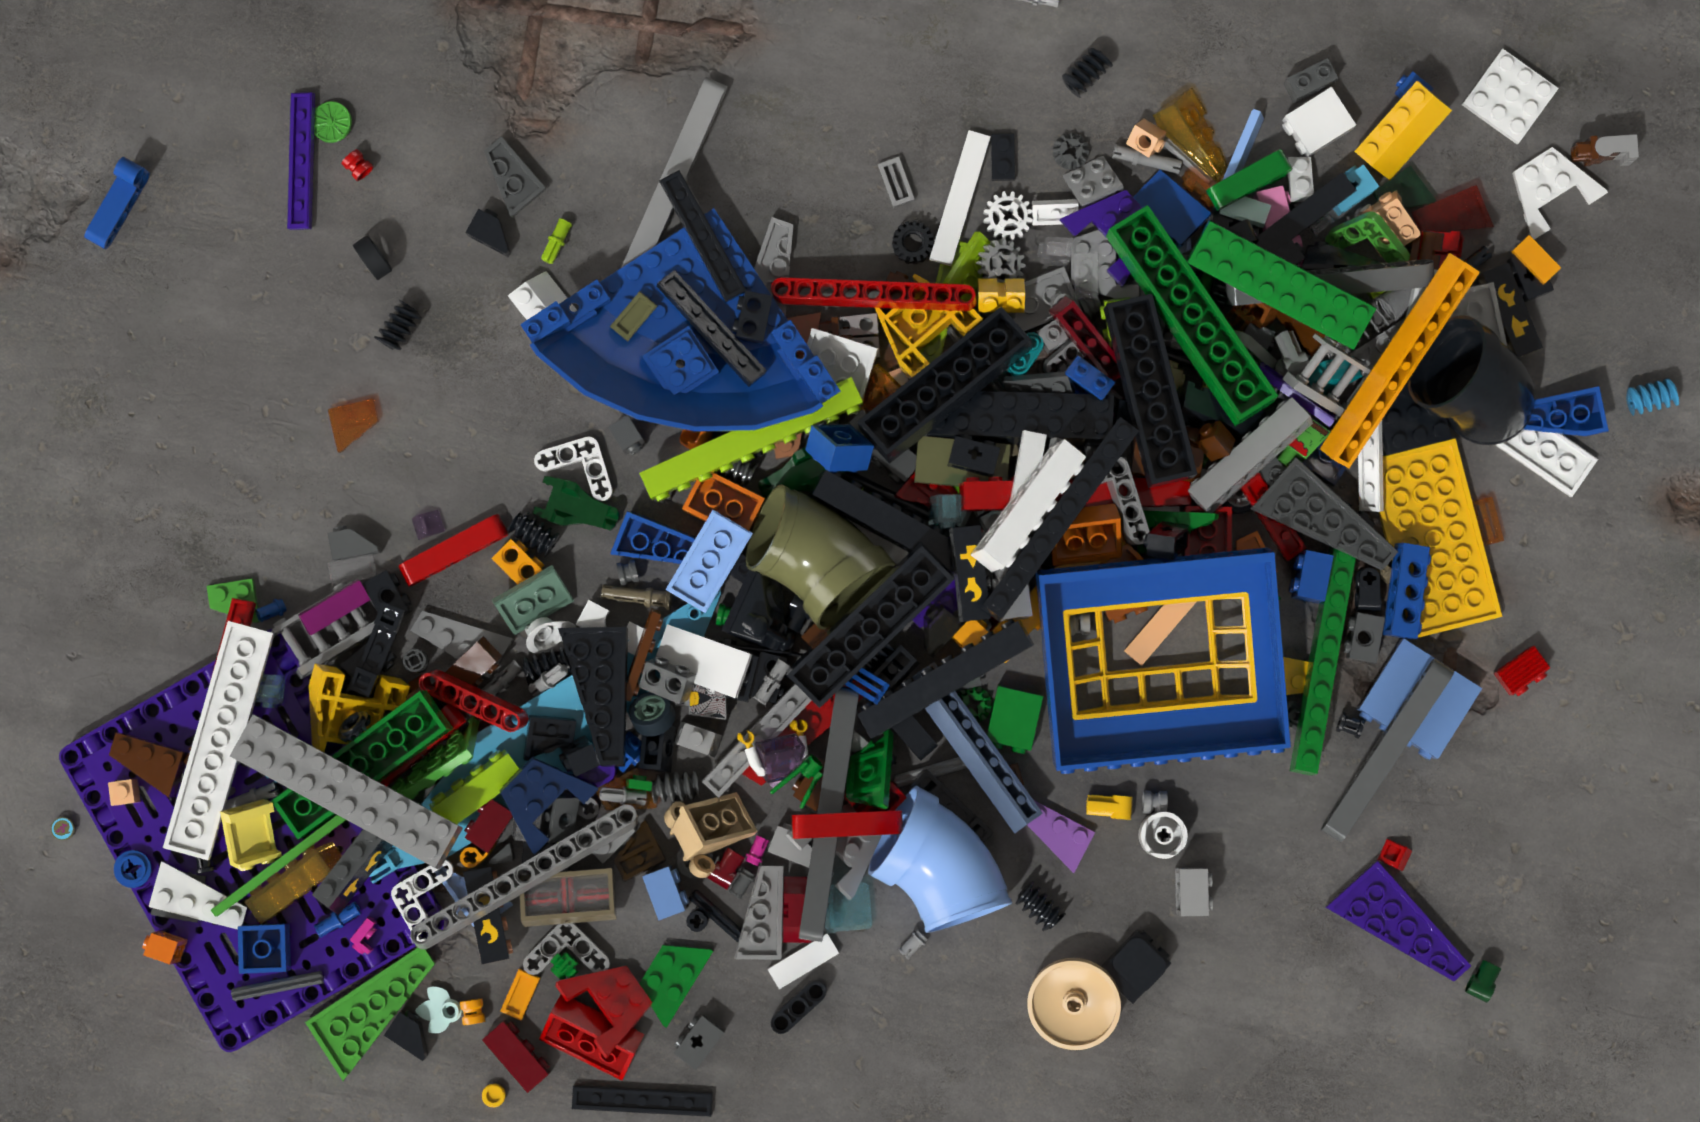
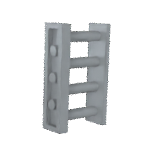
M1315 333L1313 338L1321 344L1317 352L1301 374L1298 373L1294 376L1287 372L1283 380L1296 391L1341 417L1375 365L1370 364L1368 367L1336 347L1337 342L1326 335L1322 338ZM1330 350L1337 354L1319 380L1309 385V377L1327 352ZM1346 360L1351 363V366L1333 391L1325 395L1324 387L1342 362ZM1359 369L1367 373L1349 399L1340 404V395Z
M352 581L347 584L341 582L332 589L334 592L323 599L349 585ZM356 608L350 613L358 623L359 631L351 635L350 632H346L339 619L331 623V626L339 636V643L333 647L330 644L327 645L319 631L310 635L319 648V655L313 659L310 656L307 657L289 629L301 621L298 614L288 620L282 618L274 623L271 633H275L274 637L281 633L299 660L298 664L300 667L297 668L296 673L302 680L312 674L315 663L326 665L369 639L375 625L374 621L372 623L370 620L367 621L360 609Z

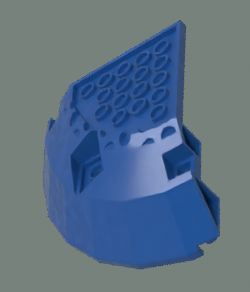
M713 208L704 215L745 290L772 296L716 210ZM685 228L671 235L600 282L598 280L593 281L563 302L558 304L555 301L520 324L531 340L530 347L536 356L579 392L641 421L694 432L755 431L812 414L823 407L822 403L841 392L818 356H814L792 321L787 320L773 297L763 344L739 340L767 370L766 374L750 387L745 384L657 287L659 281L675 270L731 332L735 318H740L741 310H737L739 296L725 303ZM640 291L658 307L627 342L610 326ZM751 300L747 304L751 311H758L760 309L759 302ZM572 304L579 306L576 312L570 310ZM746 323L743 325V330L747 334H752L756 331V327L752 323ZM802 351L804 358L798 359L795 355L796 352ZM677 360H684L685 366L678 368L676 366Z

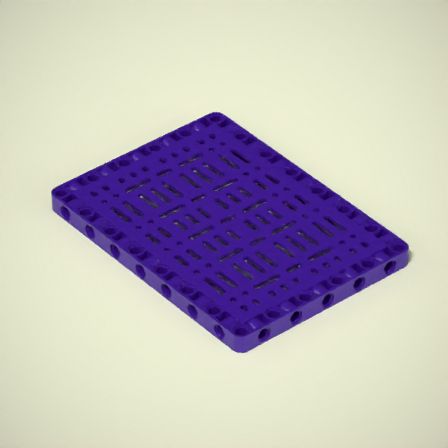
M280 633L278 634L280 644L277 647H272L271 645L264 669L267 681H261L256 700H260L261 704L258 707L254 704L252 715L263 719V716L267 714L274 726L291 734L278 712V707L283 706L299 735L297 738L313 746L309 700L311 676L305 677L300 687L293 685V678L298 675L296 671L300 667L298 664L299 660ZM215 661L65 746L59 753V760L115 861L122 853L131 850L144 853L151 861L152 872L148 881L140 887L131 889L155 932L162 930L188 940L184 952L191 955L190 964H184L181 957L180 962L174 963V966L219 1047L226 1052H233L415 948L416 945L410 936L411 931L401 913L399 918L394 917L392 910L397 908L392 899L391 891L394 886L407 879L410 875L416 874L420 869L418 865L399 868L382 878L379 885L373 884L370 880L371 877H368L363 883L366 887V892L361 893L358 890L346 905L348 906L355 901L361 909L358 911H361L362 914L346 923L343 928L329 932L322 938L319 937L317 941L305 948H301L299 943L307 937L317 934L314 924L328 918L333 912L332 910L329 914L324 912L319 901L312 896L314 892L310 887V883L314 881L317 886L325 879V874L332 870L353 843V837H357L363 829L348 821L350 826L346 829L341 823L333 829L335 833L333 837H329L328 834L314 844L313 849L308 848L238 901L240 903L254 894L259 896L257 902L247 907L244 921L248 925L260 924L256 918V914L260 912L267 924H278L279 921L271 908L272 904H277L287 923H290V929L292 930V935L290 936L291 969L294 970L296 975L322 971L324 982L312 985L318 990V997L316 999L310 998L308 989L311 986L262 995L259 999L254 997L243 999L245 1006L243 1008L239 1007L237 1001L232 999L231 989L228 988L230 982L234 983V988L272 981L274 977L278 979L290 977L288 971L247 973L250 978L246 981L243 978L244 974H239V965L235 964L220 937L222 933H226L238 954L237 929L218 924L214 925L202 920L196 923L169 918L166 924H162L159 916L151 915L152 908L149 907V903L160 868L154 853L159 851L167 864L179 871L191 872L192 874H196L198 869L196 857L181 853L184 862L180 864L172 850L163 848L167 832L163 834L161 828L165 826L168 831L175 806H173L169 797L138 775L131 778V770L109 756L113 743L109 732L113 727L117 728L119 733L190 753L189 748L192 745L187 746L186 740L196 734L199 720L195 719L193 713L196 710L200 714L202 713ZM193 681L199 683L200 688L197 693L190 691V684ZM271 691L276 693L274 698H271L269 695ZM153 704L159 707V713L155 717L149 712ZM171 724H175L177 726V733L174 734L171 731ZM157 732L163 737L161 742H158L155 738ZM327 742L324 753L332 756L345 747L346 744ZM73 750L78 754V759L75 763L69 760V754ZM105 762H110L112 766L111 771L106 770ZM240 763L236 767L231 787H235L236 792L229 796L227 800L250 792L249 790L252 788L258 789L275 781L264 776L252 784L246 785V778L258 771L248 766L243 767ZM138 779V786H143L159 814L158 818H153L140 795L141 802L133 803L143 821V826L138 827L126 804L111 806L108 782ZM179 782V786H178V789H177V792H176V795H175L176 798H177V796H178L179 789H180V786H181V783H180V782ZM281 784L284 791L288 789ZM94 791L100 793L101 798L98 803L92 801L91 795ZM274 805V812L270 813L271 824L282 818ZM222 820L217 834L220 840L214 844L213 858L227 850ZM287 824L273 831L276 849L281 851L282 856L289 851L284 841L286 836L291 838L295 846L304 840L303 838L297 839ZM117 831L123 834V840L120 844L114 840V834ZM147 835L152 837L151 842L146 841ZM338 846L343 847L342 853L337 851ZM324 854L328 856L326 862L304 875L298 876L296 874L299 868ZM229 857L214 865L217 866V870L198 873V875L207 876L205 884L220 893L222 891L215 880L217 876L222 878L230 895L240 888L231 873L233 866L230 865ZM130 861V868L124 873H133L136 876V870L142 866L133 865ZM259 863L255 864L258 872L260 873L268 866H270L272 863ZM236 868L245 884L254 878L250 870L240 871ZM423 875L417 878V886L421 889L428 887V883ZM282 878L287 879V884L274 892L268 891V887ZM401 887L398 889L397 897L403 898L406 904H402L403 909L415 903L413 899L408 901L406 898L407 889L402 890ZM296 890H299L315 916V922H310L295 896ZM432 890L418 897L429 917L443 910ZM386 892L390 894V898L388 900L384 899L383 897L384 893ZM370 901L375 903L374 908H369L368 903ZM416 907L410 908L408 911L409 919L412 921L418 920L420 918V910ZM368 917H372L375 921H377L378 917H382L385 925L381 927L377 922L374 926L377 930L369 940H363L374 950L370 954H360L352 947L354 943L350 939ZM441 920L438 929H445L448 920ZM199 926L203 928V932L201 934L197 932V928ZM422 932L420 935L421 939H427L428 937L427 932ZM343 937L348 939L350 943L348 947L343 946L341 941ZM392 939L399 942L400 948L397 952L389 949V942ZM206 942H210L226 969L225 974L219 972L205 946ZM328 946L333 948V956L328 955L326 951ZM304 960L310 962L311 968L309 970L304 967ZM351 963L358 965L359 972L357 975L349 973L348 967ZM206 993H211L214 996L212 1005L206 1004L204 1000ZM269 1010H274L277 1013L278 1019L276 1022H271L268 1019L267 1014ZM229 1033L234 1034L237 1038L235 1046L227 1042Z

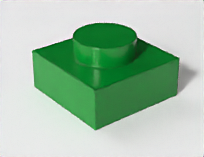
M633 775L632 779H626L625 787L628 789L651 791L652 782L646 781V776Z

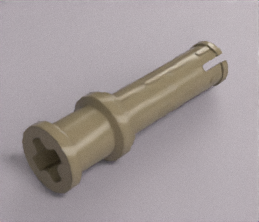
M603 584L601 599L644 604L647 608L657 606L670 610L672 593L654 590L653 587L644 590Z

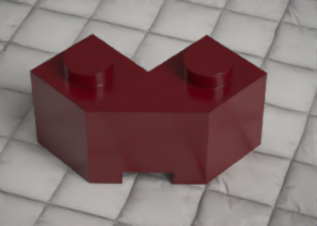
M784 876L783 943H811V940L799 939L808 877Z

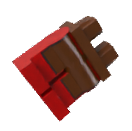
M1420 230V236L1404 247L1411 249L1409 261L1430 259L1434 261V269L1438 270L1449 253L1457 258H1461L1464 237L1460 231L1448 233Z

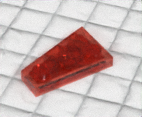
M1477 185L1412 212L1419 230L1445 232L1494 227Z

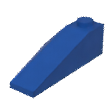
M1597 386L1534 400L1531 418L1523 430L1577 436H1590L1609 432L1600 387Z

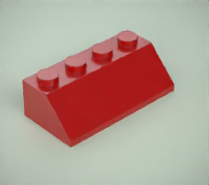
M560 994L550 1012L539 1040L622 1081L645 1034L631 1028L621 1043L612 1051L611 1055L605 1059L594 1043L596 1037L613 1028L605 1015L575 999L566 1002Z

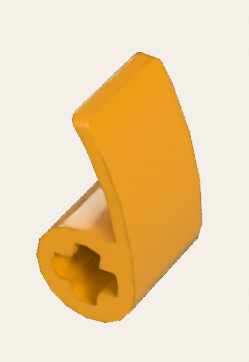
M499 838L489 853L486 852L484 854L477 847L465 848L460 854L461 863L468 868L477 867L491 854ZM468 852L476 853L477 857H475V863L473 861H467L466 858L469 857L467 855Z

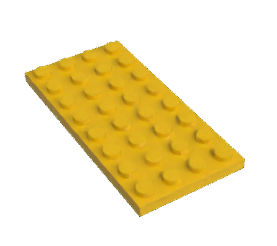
M1456 438L1383 456L1384 511L1378 513L1385 540L1393 547L1396 543H1409L1430 547L1431 561L1427 566L1426 576L1428 583L1424 589L1423 599L1425 606L1421 612L1420 622L1422 628L1418 638L1502 617ZM1412 563L1409 565V572L1411 574L1414 572ZM1409 586L1406 588V595L1408 597L1411 595ZM1404 609L1405 617L1407 619L1408 612L1406 609Z

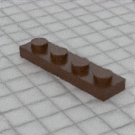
M651 608L627 675V701L630 702L632 696H637L639 692V676L643 674L648 652L652 653L656 640L653 639L655 631H660L663 623L660 610Z

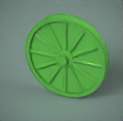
M330 101L319 105L315 109L314 134L320 140L335 143L348 135L352 126V118L345 106L338 102Z

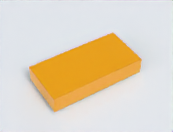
M1530 235L1511 251L1543 285L1561 269Z
M519 968L500 1012L522 1021L541 977L528 974L525 970Z

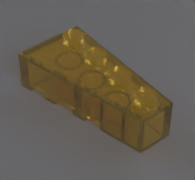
M333 842L318 848L310 847L302 853L304 858L300 861H297V859L291 861L285 866L286 871L281 875L279 872L275 873L267 879L269 884L265 887L260 885L249 893L251 897L245 903L260 925L271 920L292 905L295 899L306 895L312 890L311 887L317 886L325 879L342 857Z

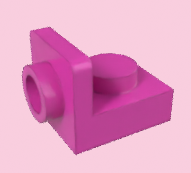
M368 917L350 939L354 943L352 947L362 955L364 953L370 954L374 950L363 941L364 939L369 940L377 930L374 928L377 921L372 917Z

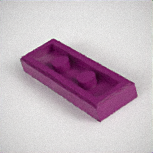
M357 579L298 614L308 634L313 635L365 604L370 598L360 580Z

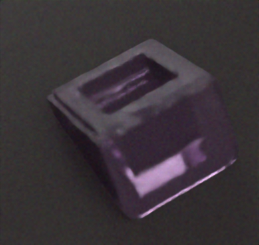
M438 510L419 514L412 518L418 540L445 532Z

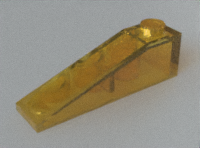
M1190 88L1160 108L1153 117L1157 126L1167 132L1165 136L1218 183L1222 181L1228 166L1221 148L1216 146L1213 141L1212 135L1215 134L1213 128L1207 126L1204 115L1207 114L1205 107L1194 89Z

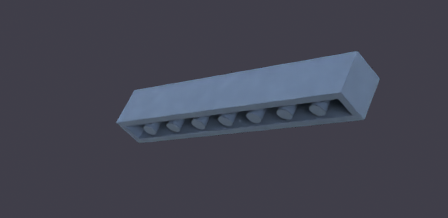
M935 662L928 665L927 667L919 671L916 675H914V681L922 677L920 672H922L923 670L931 666H933L934 669L938 668ZM956 691L925 708L1014 834L1043 814Z

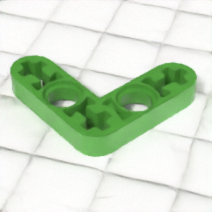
M1375 212L1364 213L1333 227L1325 238V242H1328L1329 245L1341 249L1368 238L1387 263L1409 261L1410 259L1408 250L1383 218ZM1349 228L1357 229L1359 234L1351 233ZM1380 237L1387 238L1390 244L1382 243Z

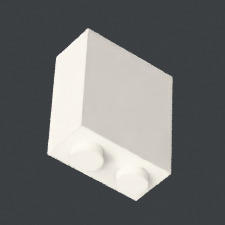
M1332 87L1290 112L1282 120L1284 122L1282 124L1283 129L1289 136H1293L1296 141V149L1301 155L1304 154L1306 157L1312 156L1353 130L1356 126Z

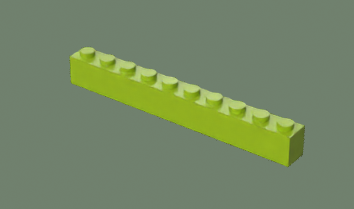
M852 377L836 383L841 392L822 403L823 407L812 414L755 431L728 432L640 472L639 474L652 500L657 499V502L670 497V492L676 489L679 492L691 487L690 483L698 479L700 482H704L712 478V473L718 470L723 473L734 468L733 464L740 460L742 463H746L754 459V454L763 451V454L776 449L775 445L784 441V444L796 440V435L802 432L810 434L812 425H820L824 422L829 425L838 421L839 416L846 412L848 415L860 411L859 406L863 405V401Z

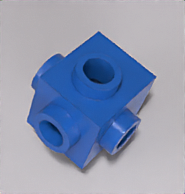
M630 731L626 734L625 766H617L621 772H624L631 764L636 766L640 761L642 741Z

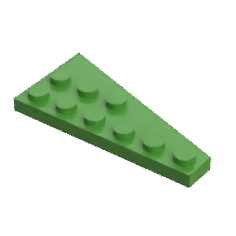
M475 716L471 717L468 720L469 726L461 732L458 729L454 731L445 746L442 744L436 746L411 767L413 772L405 779L400 776L394 781L395 784L390 789L412 800L422 789L432 787L439 778L449 776L460 764L465 765L471 761L476 745L479 720Z
M416 948L305 1022L342 1081L346 1079L436 964L427 949Z

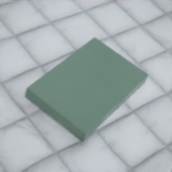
M553 565L493 598L492 601L512 633L516 635L525 630V627L534 620L553 614L572 603L574 599Z

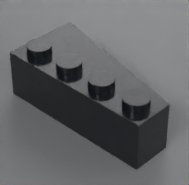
M1187 381L1177 390L1185 426L1190 425L1201 428L1207 423L1211 424L1220 420L1240 443L1248 432H1253L1259 427V423L1266 416V412L1261 410L1235 427L1215 396L1212 395L1210 389L1204 387L1202 390L1195 388V383Z

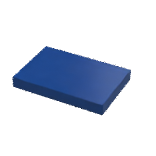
M1159 170L1133 197L1142 207L1146 205L1150 207L1172 241L1179 247L1211 216L1210 211L1162 170Z

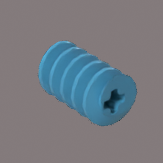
M1668 378L1664 379L1663 382L1656 381L1654 385L1647 383L1645 387L1643 385H1638L1636 389L1630 387L1626 394L1627 405L1633 416L1635 409L1638 410L1640 415L1643 414L1644 407L1647 408L1648 412H1652L1653 405L1656 406L1657 410H1661V403H1664L1666 408H1670L1671 400L1675 406L1679 405L1677 388Z

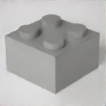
M1175 868L1177 915L1209 916V911L1213 910V899L1208 893V887H1212V873H1209L1207 868Z

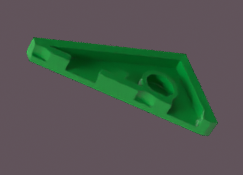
M1143 510L1149 532L1160 522L1166 521L1189 525L1188 534H1190L1191 531L1201 526L1205 527L1219 517V514ZM1144 544L1138 545L1137 552L1140 555H1146L1147 548L1144 547Z

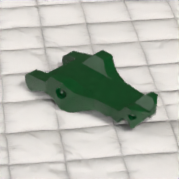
M805 446L794 452L783 468L761 479L758 483V488L765 500L778 485L787 486L791 490L810 492L820 473L825 468L813 459L805 450ZM838 471L843 475L846 474L845 471Z
M544 476L542 483L553 486L546 509L534 506L533 514L562 527L586 524L609 531L615 528L619 518L617 508L592 499L575 482Z

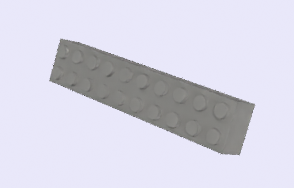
M252 715L230 754V757L439 870L463 829L461 826L255 715Z

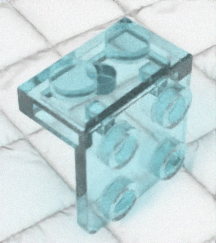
M860 883L855 896L850 901L835 885H831L825 922L826 934L838 931L870 929L872 927V915L868 883Z

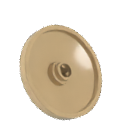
M1065 958L1047 965L1033 980L1028 994V1014L1036 1031L1049 1043L1063 1049L1083 1050L1100 1044L1113 1032L1120 1017L1121 996L1115 980L1104 968L1086 959Z

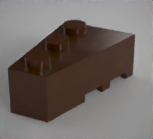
M115 733L109 756L167 797H175L185 766L183 760L188 755V752L128 734Z

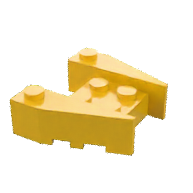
M916 274L912 276L915 283H930ZM919 292L914 296V298L916 300H921L925 297L926 294L923 292ZM941 293L937 299L944 301L949 295ZM875 308L899 367L909 380L930 364L919 351L950 324L964 337L983 321V318L974 309L970 311L893 308L885 315L880 308Z
M315 663L309 682L312 745L324 752L327 742L349 744L351 740L345 743L338 737L340 726L346 718L353 713L366 711L371 716L370 725L366 727L368 730L406 701L410 686L401 678L380 675L373 698L343 694L341 689L345 674L337 667Z

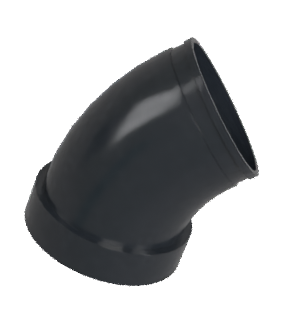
M1460 315L1449 318L1408 380L1409 393L1418 405L1439 417L1447 418L1449 425L1459 436L1475 444L1496 445L1513 439L1526 427L1533 412L1534 386L1525 365L1513 351L1499 341L1498 336L1492 329L1470 316ZM1479 363L1469 383L1456 396L1446 401L1449 386L1456 375L1466 367Z

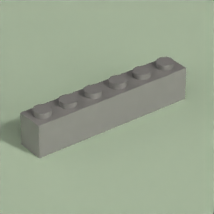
M1292 397L1288 401L1281 402L1274 414L1263 418L1256 430L1248 432L1242 438V442L1237 447L1232 448L1229 456L1224 457L1219 463H1213L1202 478H1197L1190 484L1188 492L1191 498L1206 513L1216 511L1313 424L1311 416Z

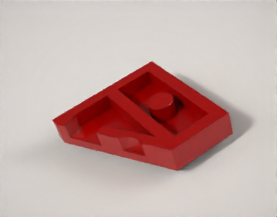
M914 472L894 496L898 499L942 511L949 504L953 495H956L958 492L952 486L914 483Z

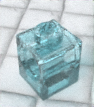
M263 674L256 702H261L262 707L276 708V704H283L285 676Z

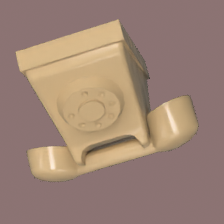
M737 792L688 805L676 801L667 809L664 815L665 823L671 829L670 835L676 836L683 849V861H691L689 863L690 872L699 878H706L715 870L714 861L705 855L742 839L752 837L758 832Z

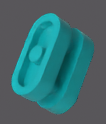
M1034 332L1027 333L1031 338L1032 350L1007 369L1011 376L1026 375L1043 349V339L1039 334Z

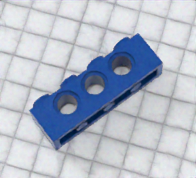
M1396 543L1394 548L1398 553L1392 561L1383 635L1404 639H1418L1422 628L1420 622L1421 612L1425 606L1423 599L1424 589L1428 583L1426 572L1427 566L1431 561L1430 547L1409 543ZM1410 563L1414 566L1413 574L1409 572ZM1407 586H1409L1411 589V595L1409 597L1406 595ZM1404 609H1406L1408 612V617L1406 620L1403 618L1402 615Z

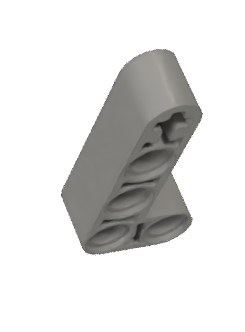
M1120 457L1116 462L1120 466V473L1115 474L1111 469L1101 484L1107 482L1113 504H1116L1121 518V530L1126 543L1131 546H1138L1144 544L1149 528L1127 460ZM1120 485H1124L1127 488V495L1125 497L1119 493ZM1127 507H1131L1134 511L1132 519L1126 515ZM1136 521L1138 523L1137 525L1129 526V524ZM1136 532H1140L1141 536L1138 538H1134L1133 534Z

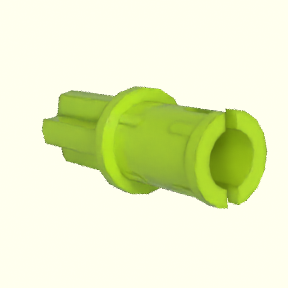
M558 219L552 235L548 236L549 242L541 257L544 262L548 264L554 263L561 246H565L564 240L570 227H572L570 222Z

